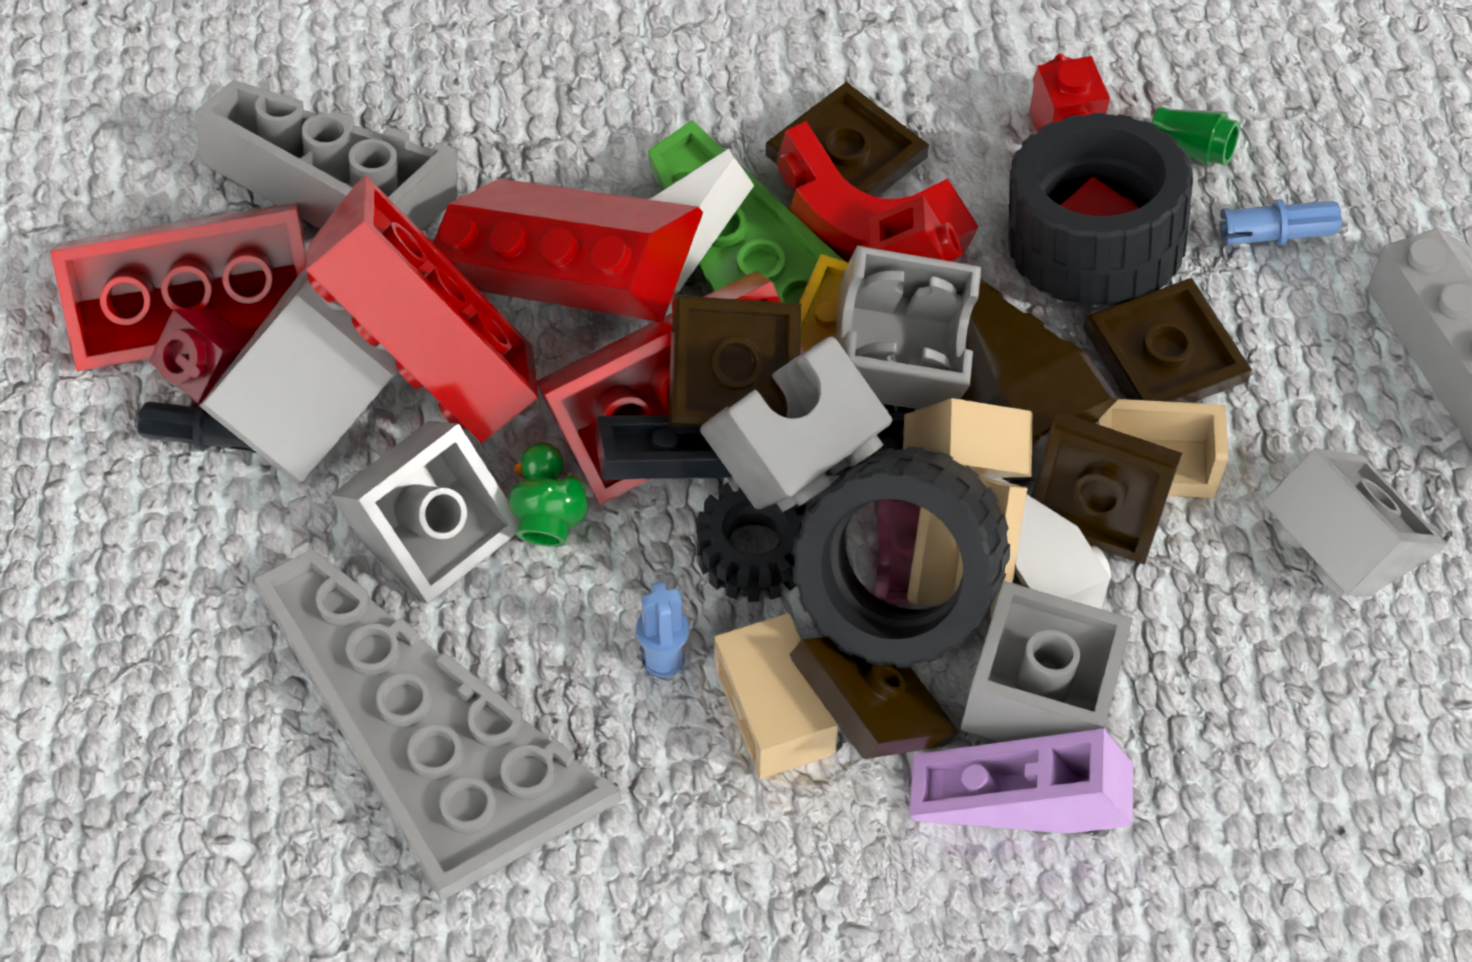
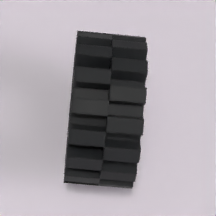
M728 482L718 487V499L710 494L704 501V512L699 511L697 518V556H699V567L702 574L704 575L709 572V583L716 590L725 582L726 596L736 600L740 589L748 590V602H759L760 590L766 589L770 600L781 597L782 583L791 591L797 586V583H794L792 567L795 565L793 547L795 537L800 533L803 525L801 521L805 516L806 503L800 506L795 504L784 512L780 510L776 503L763 509H756L739 485L738 491L735 492ZM760 525L776 532L779 543L773 550L766 553L749 554L734 548L730 542V536L733 531L740 527Z

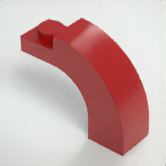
M807 121L786 130L777 157V165L784 182L791 189L797 188L789 210L845 262L849 263L857 246H861L869 241V218L924 195L940 224L942 225L946 222L951 224L959 239L962 253L967 250L979 226L948 178L908 197L897 199L875 197L858 190L843 178Z

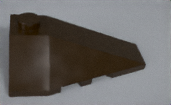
M980 278L978 300L972 309L966 336L965 349L973 351L970 386L960 400L1032 412L1031 477H1006L1002 479L1035 482L1052 422L1057 412L1061 411L1096 423L1118 400V397L1084 350L1071 341L1060 339L1043 327L1044 322L1030 313L1020 311L1003 299L1001 292Z

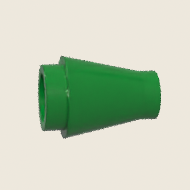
M1160 106L1157 108L1151 124L1157 126V129L1170 134L1177 140V145L1185 150L1188 157L1209 168L1215 163L1226 166L1230 162L1240 133V122L1229 119L1228 113L1224 111L1180 110Z

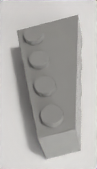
M232 80L194 111L200 161L202 164L276 205L297 202L300 218L319 229L327 222L354 185L365 175L421 232L447 208L448 203L457 199V148L438 142H436L433 149L410 142L409 133L387 127L384 133L381 134L355 126L354 116L334 110L331 114H316L304 110L303 101L236 80Z

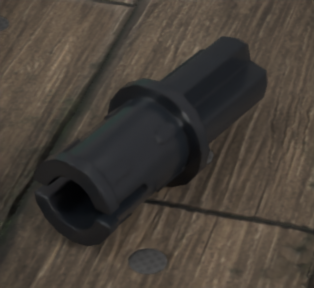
M146 402L139 410L137 428L138 434L143 438L189 443L194 445L195 450L202 452L206 450L207 446L257 453L203 410L200 404L198 407Z

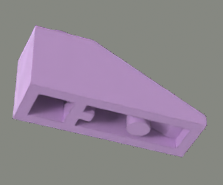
M1104 728L913 754L909 816L914 821L1066 834L1132 826L1133 763Z

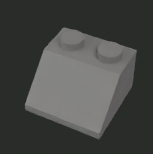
M426 422L331 494V497L364 546L426 604L433 601L515 536L519 521L513 515L509 501L457 423Z
M1314 448L1262 501L1276 518L1272 522L1276 532L1293 547L1298 549L1303 547L1318 563L1314 568L1318 578L1330 590L1339 595L1345 593L1347 596H1372L1439 553L1447 545L1370 462L1360 454Z
M1003 581L970 689L960 730L998 742H1007L1105 728L1133 618Z

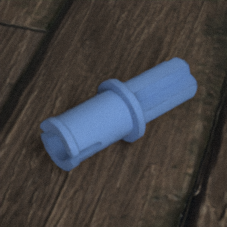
M1282 199L1273 200L1272 206L1241 209L1224 208L1220 212L1221 219L1226 220L1220 221V234L1224 246L1274 241L1277 246H1284L1287 239L1335 235L1342 225L1340 206L1335 201L1285 205Z
M656 582L651 584V593L641 597L642 614L636 624V635L641 646L644 647L643 660H646V663H644L645 669L653 676L669 678L676 675L684 665L683 645L689 636V622L682 613V598L679 590L666 589L664 582Z

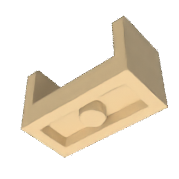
M1118 399L1096 422V424L1182 453L1168 496L1216 497L1228 462L1226 405Z
M790 613L714 636V668L759 779L830 757L835 753L837 723L789 656L801 641Z

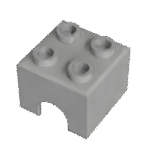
M862 246L856 247L840 282L834 338L839 342L881 403L922 409L951 398L961 399L970 386L973 351L965 349L966 336L971 312L978 300L981 266Z
M834 337L824 339L772 374L773 379L787 400L786 418L772 411L759 392L753 390L731 407L727 406L706 421L700 428L702 435L756 509H763L776 503L780 510L784 512L795 504L800 506L832 483L825 472L830 470L834 475L847 466L853 467L883 446L877 434L891 424L892 418Z

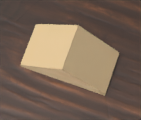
M951 398L904 414L903 449L907 447H922L925 451L934 453L940 451L952 456L953 460L965 467L968 465L980 477L984 478L1031 477L1033 414L1028 410Z

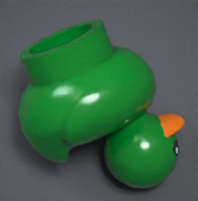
M545 442L532 444L523 452L520 463L514 465V471L526 480L515 484L509 493V506L513 515L519 520L516 536L535 545L562 547L567 543L569 529L579 524L587 514L586 489L583 482L577 476L569 475L563 480H557L563 471V457L556 447Z

